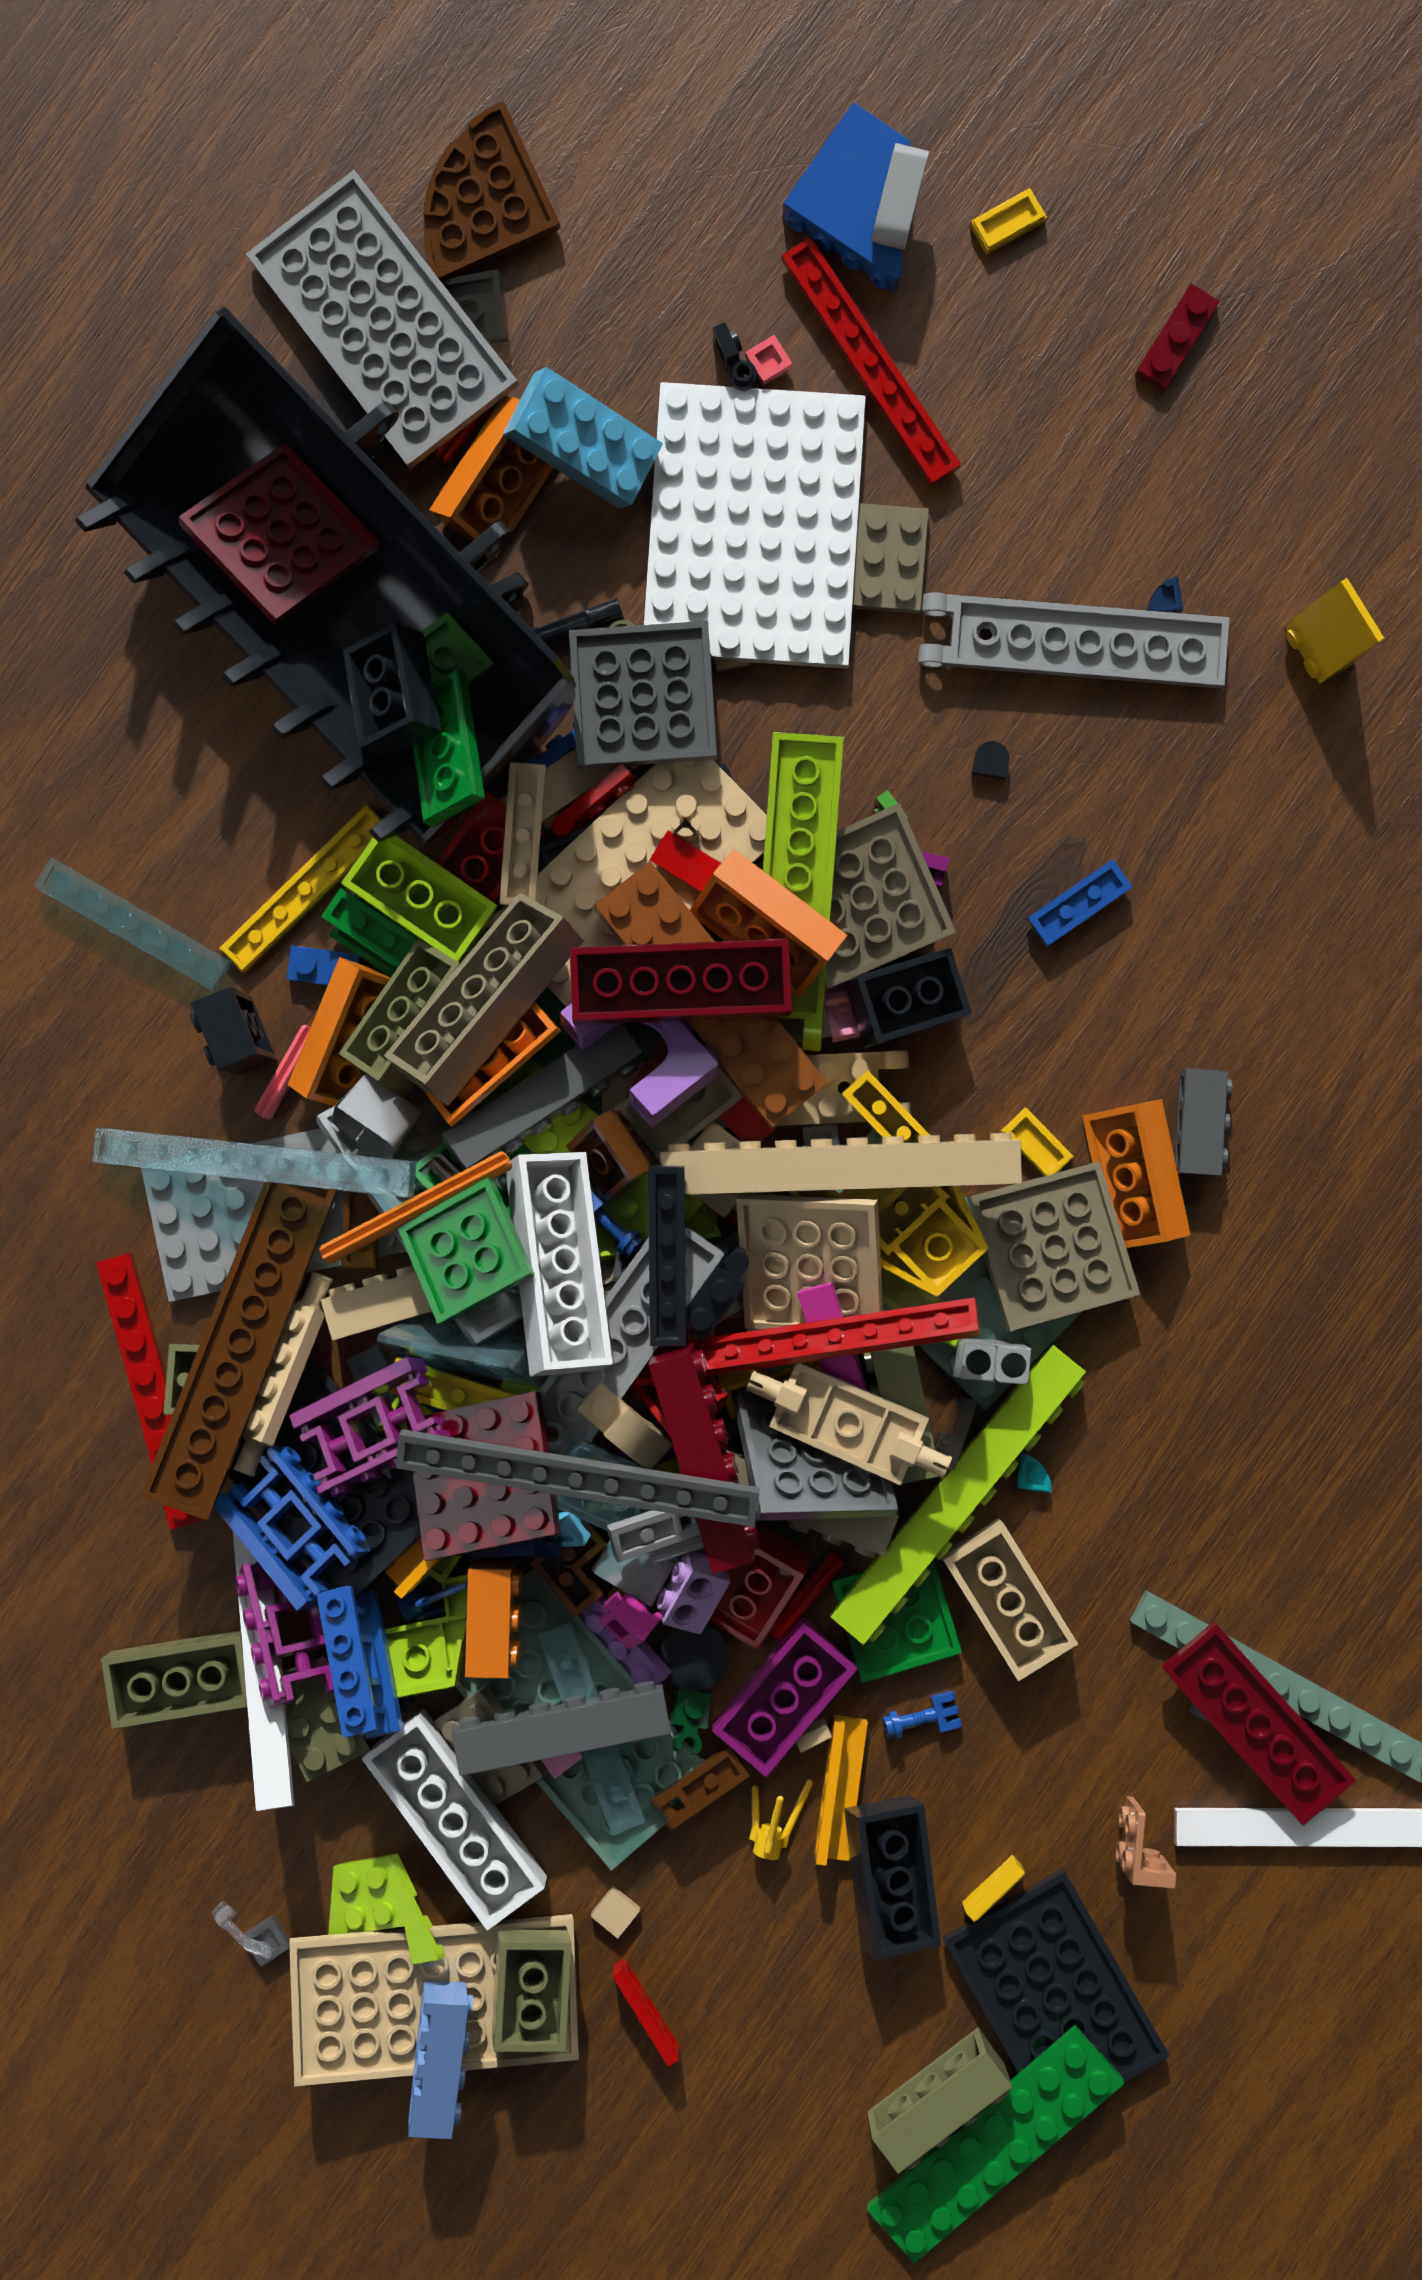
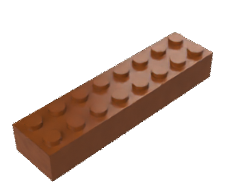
M651 861L594 904L595 912L622 946L715 942ZM776 1017L687 1021L693 1028L697 1040L703 1046L706 1044L711 1047L716 1053L721 1069L769 1130L773 1129L828 1084Z

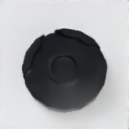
M706 1624L701 1634L678 1628L669 1630L661 1645L660 1659L671 1670L667 1678L672 1684L680 1689L697 1692L709 1689L720 1681L727 1670L729 1652L726 1640L720 1631L711 1624Z

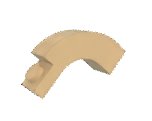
M601 1381L576 1406V1409L602 1431L607 1439L646 1469L652 1470L673 1446L671 1437L649 1417L644 1419Z

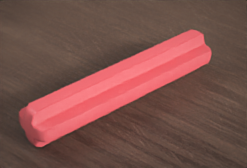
M301 1026L255 1107V1112L259 1116L269 1120L272 1119L290 1088L288 1082L311 1028L310 1026Z

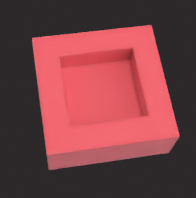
M775 335L745 352L746 360L755 366L757 377L763 386L792 369V362Z

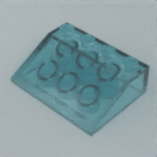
M429 1313L428 1318L414 1316L378 1334L377 1341L405 1357L423 1358L425 1365L540 1389L547 1379V1375L530 1377L525 1332L523 1337L512 1335V1330L506 1328L485 1342L475 1346L470 1343L458 1324L450 1322L445 1325L437 1324L433 1313Z

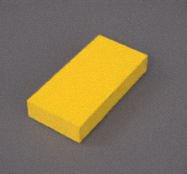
M1028 188L973 219L970 222V228L985 254L988 255L1043 224L1047 216L1031 188Z
M1026 1107L1000 1131L1001 1133H1011L1012 1139L1021 1140V1154L1043 1177L1058 1173L1074 1157Z
M1013 1854L962 1902L965 1912L974 1922L980 1919L1025 1876L1021 1863Z

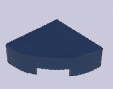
M1178 576L1166 580L1154 591L1149 600L1147 611L1181 613L1184 610Z

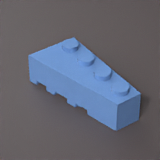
M423 1980L408 2118L409 2137L452 2139L453 2126H460L461 2103L456 2102L458 2090L464 2089L465 2067H461L462 2055L468 2052L469 2031H466L467 2017L471 2018L473 1995H467L466 1982Z

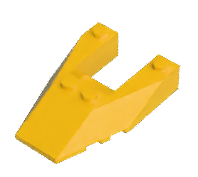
M868 1070L862 1073L841 1093L882 1137L904 1136V1143H918V1136L930 1135ZM960 1186L843 1189L840 1193L837 1190L788 1191L792 1196L878 1200L881 1267L936 1297L989 1249Z

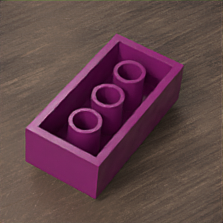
M802 1616L712 1721V1731L767 1777L857 1670L855 1660Z

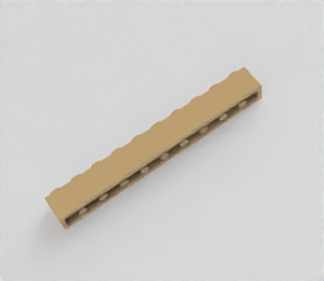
M990 1133V1140L976 1141V1134L954 1135V1141L940 1142V1135L918 1136V1143H904V1136L882 1137V1144H868V1138H846L847 1145H832V1139H811V1146L797 1147L796 1140L775 1141V1147L761 1148V1141L739 1142L740 1149H725V1142L704 1143V1150H690V1144L685 1143L668 1144V1151L660 1152L661 1165H685V1195L1022 1184L1021 1140L1012 1139L1011 1133Z

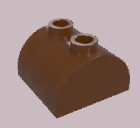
M609 1110L592 1119L566 1145L570 1153L586 1152L590 1183L604 1204L644 1179L648 1175V1166L652 1164V1156L649 1150L644 1146L638 1147L632 1138L633 1128L629 1120L625 1117L619 1118L615 1110Z

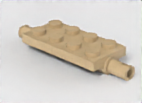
M315 1272L311 1273L312 1276L302 1301L298 1300L297 1303H294L243 1434V1439L246 1440L237 1463L233 1468L241 1473L254 1477L259 1459L265 1447L273 1446L325 1317L324 1310L321 1309L322 1303L320 1299L325 1298L333 1279Z
M803 1362L796 1363L789 1381L785 1380L784 1383L761 1374L757 1370L753 1371L750 1378L752 1381L748 1383L745 1391H750L774 1402V1406L777 1408L769 1427L898 1485H901L908 1467H913V1465L944 1478L947 1471L946 1467H949L952 1457L922 1445L923 1441L920 1440L928 1423V1417Z

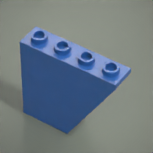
M853 102L784 201L782 218L785 219V223L792 230L799 233L803 231L812 237L814 243L822 250L827 252L831 250L836 253L850 269L855 271L859 269L870 276L871 282L878 288L883 290L887 288L895 293L899 287L903 250L873 243L871 238L895 143L910 146V140Z

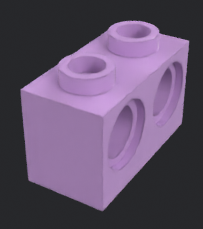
M697 1551L685 1554L681 1561L675 1563L671 1579L666 1588H662L658 1594L657 1608L660 1609V1614L663 1616V1625L701 1634L731 1582L728 1570L712 1574L706 1554Z

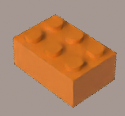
M475 1558L468 1568L465 1677L509 1678L512 1668H517L518 1661L521 1658V1639H515V1632H518L519 1626L522 1623V1604H516V1596H519L520 1590L523 1587V1569H517V1559Z

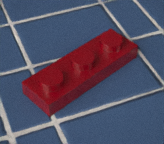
M1191 283L1138 367L1135 375L1164 392L1220 300Z

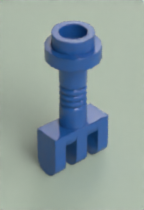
M591 1192L595 1223L597 1222L619 1242L617 1251L621 1255L633 1256L644 1243L640 1238L641 1234L636 1229L628 1232L603 1210L604 1202Z
M946 1691L931 1695L932 1708L900 1717H898L896 1711L888 1712V1716L882 1717L887 1738L894 1737L895 1740L903 1738V1730L936 1722L939 1732L961 1727V1718L949 1720L946 1718L947 1716L959 1713L958 1705H943L945 1702L956 1699L955 1692Z

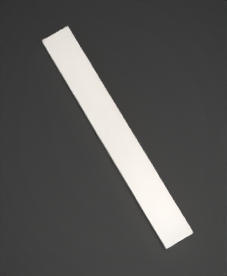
M233 1531L236 1574L238 1576L243 1564L250 1563V1565H253L258 1561ZM253 1577L262 1620L266 1622L264 1609L267 1606L277 1604L276 1590L274 1587L259 1591L256 1577ZM238 1596L256 1811L294 1806L286 1705L281 1704L276 1708L270 1709L268 1700L262 1701L258 1687V1680L263 1679L260 1665L254 1666L250 1645L255 1644L252 1630L246 1631L243 1620V1610H247L244 1596ZM277 1615V1616H275V1617H276L277 1626H278V1630H279L278 1615ZM270 1645L268 1647L278 1691L282 1692L279 1682L281 1676H283L282 1658L274 1659Z
M1174 1808V1843L1176 1846L1422 1847V1809L1324 1808L1303 1826L1287 1808Z

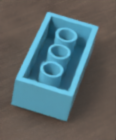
M548 367L533 374L502 434L618 509L633 504L663 445L662 442Z

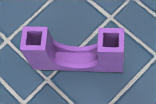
M572 1003L560 1012V1026L583 1051L609 1030L623 1024L574 1025L572 1020ZM687 1021L642 1022V1024L655 1029L663 1037L668 1048V1054L662 1064L629 1090V1103L651 1127L658 1124L717 1077L719 1063L716 1053L708 1045L702 1046L694 1037L695 1032Z

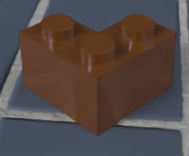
M585 1513L580 1518L581 1524L591 1534L585 1546L562 1547L561 1558H532L530 1562L574 1617L602 1596L604 1590L603 1586L585 1566V1563L607 1546L609 1539L588 1513Z

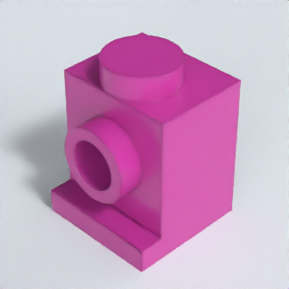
M617 1591L604 1604L603 1607L607 1611L599 1619V1622L629 1650L642 1643L663 1616L659 1612L653 1615L649 1613L644 1602L634 1598L629 1592L622 1596Z

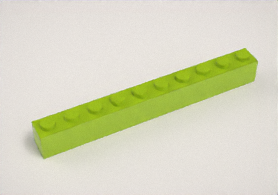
M1054 1345L1049 1346L1029 1370L1028 1385L1018 1384L946 1471L944 1478L937 1482L892 1537L885 1556L878 1554L862 1576L833 1609L830 1617L863 1645L868 1639L874 1642L886 1627L882 1621L890 1612L896 1615L907 1602L908 1598L905 1596V1593L912 1585L918 1588L931 1571L927 1569V1566L935 1557L941 1560L953 1544L949 1539L957 1530L963 1533L972 1523L975 1517L971 1512L979 1503L985 1506L994 1496L997 1489L993 1485L1001 1476L1007 1479L1016 1469L1019 1462L1015 1458L1023 1449L1029 1452L1038 1442L1041 1435L1037 1431L1045 1422L1051 1425L1060 1415L1063 1408L1059 1405L1067 1395L1073 1398L1082 1388L1085 1382L1081 1378L1086 1371Z

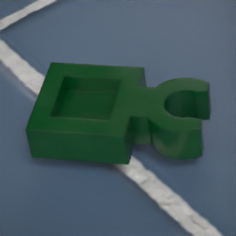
M684 1689L674 1690L670 1726L679 1727V1733L675 1735L672 1741L674 1752L682 1751L684 1739L689 1740L691 1743L690 1754L694 1755L700 1752L702 1743L697 1731L707 1730L711 1694Z

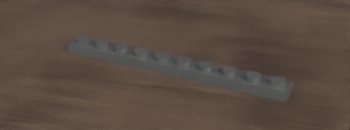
M402 1429L398 1435L397 1469L755 1527L757 1521L761 1487Z

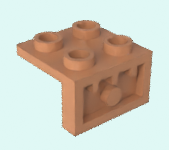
M1126 1796L1125 1806H1120L1119 1827L1123 1828L1122 1841H1117L1116 1862L1120 1863L1122 1871L1125 1872L1132 1885L1175 1889L1176 1873L1164 1856L1160 1855V1852L1157 1850L1143 1848L1146 1816L1144 1810L1134 1797Z

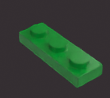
M341 888L321 916L397 968L417 941V938Z

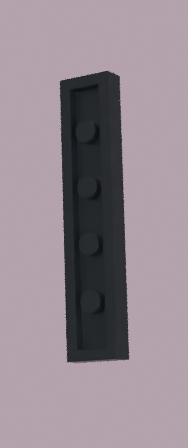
M649 1165L650 1346H686L685 1165Z

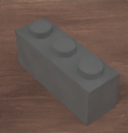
M1189 1068L1179 1070L1174 1158L1179 1174L1222 1175V1169L1227 1168L1228 1150L1223 1148L1224 1134L1228 1135L1230 1130V1115L1225 1114L1226 1100H1230L1232 1095V1080L1228 1079V1071Z

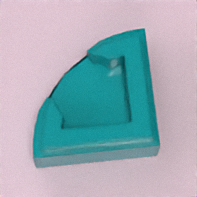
M1020 1453L1015 1487L1051 1493V1481L1043 1465L1032 1456Z

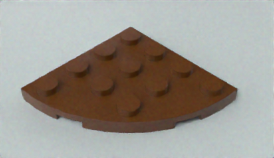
M504 101L489 107L468 123V128L459 135L454 143H449L431 176L423 210L424 245L429 266L441 282L561 229L559 220Z

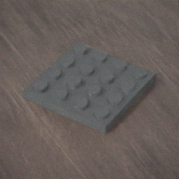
M708 620L569 630L571 673L577 685L575 687L576 697L573 708L578 769L617 767L620 764L632 766L717 760Z
M736 1391L733 1403L750 1485L761 1487L757 1513L758 1521L895 1516L898 1507L891 1481L769 1427L777 1408L774 1406V1402L750 1391Z

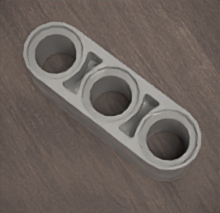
M895 143L871 242L905 250L929 151Z

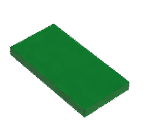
M459 669L433 683L442 731L413 745L423 822L431 827L485 798L467 675Z

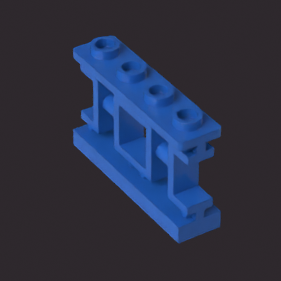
M273 1445L266 1450L268 1454L263 1455L259 1459L269 1474L250 1492L244 1484H233L227 1494H220L215 1509L297 1611L312 1609L318 1603L317 1594L329 1590L318 1576L337 1557L345 1567L354 1566L361 1556H366L370 1552V1549L365 1544V1535L356 1526L350 1525L343 1517L344 1510L335 1500L328 1499L325 1494H318L316 1487L320 1485V1482L316 1481L314 1475L306 1472L299 1463L301 1458L297 1452L289 1446ZM286 1475L296 1489H291L281 1498L273 1487ZM263 1498L271 1510L258 1521L248 1507H254ZM295 1504L312 1527L292 1545L275 1523ZM329 1528L340 1542L334 1543L325 1552L316 1540ZM306 1551L315 1563L301 1574L291 1560H296Z
M351 1586L318 1593V1606L342 1736L357 1737L366 1734V1739H372L403 1731L404 1726L378 1591H367L356 1602L353 1587Z

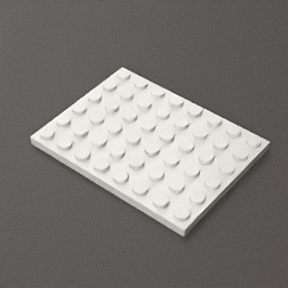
M660 383L657 440L662 442L663 445L655 459L644 625L708 620L711 660L848 669L865 412L864 395L757 388L740 391L734 387Z

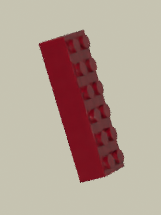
M789 939L569 948L572 1020L574 1025L790 1016L792 1012Z
M690 1343L686 1346L653 1354L649 1362V1368L682 1475L736 1483L739 1469L734 1453L727 1454L725 1448L728 1445L727 1439H729L723 1418L717 1420L714 1412L717 1411L718 1400L713 1384L706 1385L704 1376H707L706 1371H708L703 1351H696L694 1343ZM695 1517L712 1574L754 1562L755 1550L759 1549L758 1542L760 1541L756 1524L755 1527Z

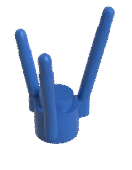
M427 1575L410 1594L402 1599L397 1596L399 1610L406 1621L415 1618L421 1621L430 1616L446 1613L445 1605L431 1608L433 1606L432 1603L467 1589L468 1582H463L429 1595L425 1588L419 1589V1587L432 1578Z

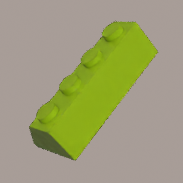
M397 836L379 843L373 837L341 882L349 892L401 928L460 964L481 940L488 923L498 907L495 903Z

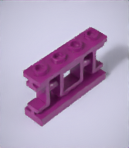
M406 1357L289 1415L293 1428H301V1441L313 1442L317 1439L319 1440L328 1467L313 1474L315 1480L320 1482V1485L316 1487L318 1494H331L333 1498L350 1493L353 1490L352 1485L360 1481L362 1484L369 1483L381 1478V1471L389 1467L397 1469V1448L395 1447L398 1446V1435L401 1432L399 1424L408 1419L413 1431L451 1437L449 1430H443L442 1425L444 1421L442 1417H430L425 1420L415 1391L429 1385L428 1378L423 1376L424 1373L428 1372L423 1358ZM397 1387L403 1406L393 1410L389 1397L379 1395ZM377 1410L387 1439L366 1449L356 1420ZM338 1416L344 1435L335 1439L331 1426L320 1424ZM348 1448L354 1462H366L339 1475L346 1471L340 1452Z
M297 1558L295 1560L297 1569L303 1574L307 1568ZM258 1562L250 1565V1563L243 1564L239 1571L240 1575L235 1576V1584L238 1596H244L247 1610H243V1620L246 1631L252 1630L255 1644L250 1645L254 1666L260 1665L263 1679L258 1680V1687L262 1701L268 1700L270 1709L276 1708L281 1704H290L294 1700L292 1684L323 1677L326 1694L334 1693L329 1665L311 1669L308 1651L323 1648L325 1645L320 1611L317 1608V1604L312 1609H307L314 1639L282 1647L275 1616L297 1610L278 1588L281 1603L265 1607L264 1616L266 1622H263L253 1577H256L259 1591L278 1586L270 1577H266L265 1570ZM270 1645L274 1659L294 1655L297 1673L281 1676L279 1682L282 1692L278 1691L268 1647Z

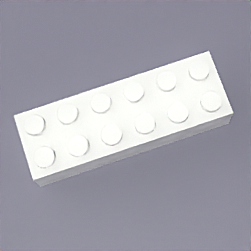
M586 1152L518 1155L511 1160L512 1169L506 1172L511 1219L514 1221L515 1230L535 1273V1276L519 1284L530 1377L599 1371L612 1365L613 1362Z
M423 1707L403 1722V1731L384 1736L374 1744L371 1751L364 1754L362 1760L488 1931L543 1890L547 1875L472 1775L459 1776L454 1751L434 1726L432 1718Z

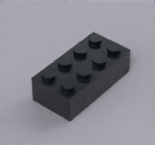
M908 1795L844 1808L861 1949L874 1960L941 1946L924 1804Z

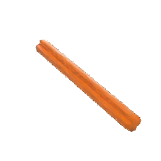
M498 1152L321 1245L319 1250L322 1258L326 1263H334L397 1230L403 1224L487 1177L494 1179L512 1169L509 1156L504 1152Z

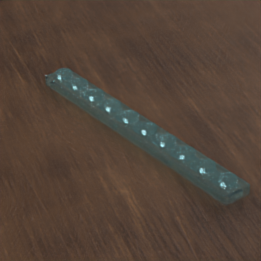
M99 1127L95 1129L93 1162L399 1197H413L417 1161Z

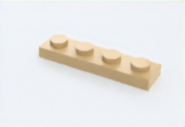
M510 761L500 904L510 905L519 893L526 895L534 901L536 899L546 764Z

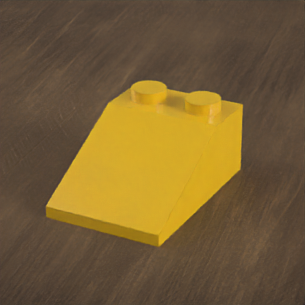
M1347 578L1294 616L1284 626L1287 630L1286 638L1294 649H1298L1305 659L1304 667L1307 673L1312 678H1316L1320 684L1355 664L1384 639Z

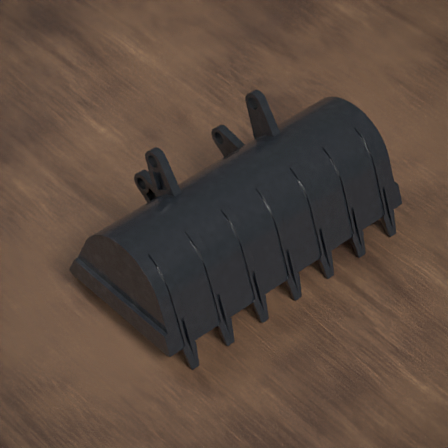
M220 306L89 479L85 489L100 505L78 516L75 522L84 532L116 525L117 521L149 555L126 568L124 574L134 584L164 576L166 573L197 606L176 619L173 626L182 635L213 627L214 624L245 657L244 660L225 671L222 678L233 687L261 678L262 675L295 709L275 722L270 729L281 739L307 730L311 726L343 760L321 777L320 781L330 791L357 781L359 777L391 811V813L370 829L369 833L379 843L406 832L408 829L424 846L445 833L462 813L477 803L434 827L424 824L413 746L391 757L361 749L359 746L343 650L394 622L421 632L447 612L494 663L489 672L468 687L484 793L486 791L494 792L509 779L510 761L523 762L528 757L534 755L548 740L572 707L576 697L575 687L577 685L573 676L559 657L509 606L527 589L529 583L519 572H516L489 585L479 574L509 541L512 532L502 521H498L461 552H458L374 464L390 448L391 444L385 435L395 425L399 417V413L390 403L383 402L344 432L225 306ZM286 443L380 542L378 551L274 626L183 530L178 521L180 515Z

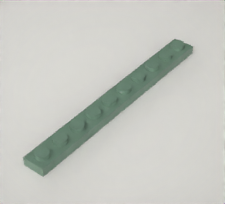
M1145 1590L1130 1618L1133 1624L1178 1649L1183 1648L1208 1626L1207 1623ZM1230 1637L1299 1716L1422 1783V1743Z

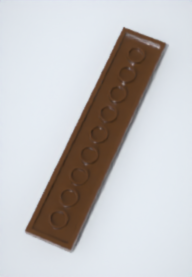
M271 1164L141 1492V1497L210 1521L339 1190L337 1186L276 1164Z

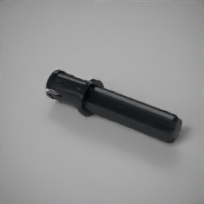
M616 597L611 601L588 608L586 605L583 611L541 625L532 630L548 646L569 638V630L595 629L613 621L624 619Z

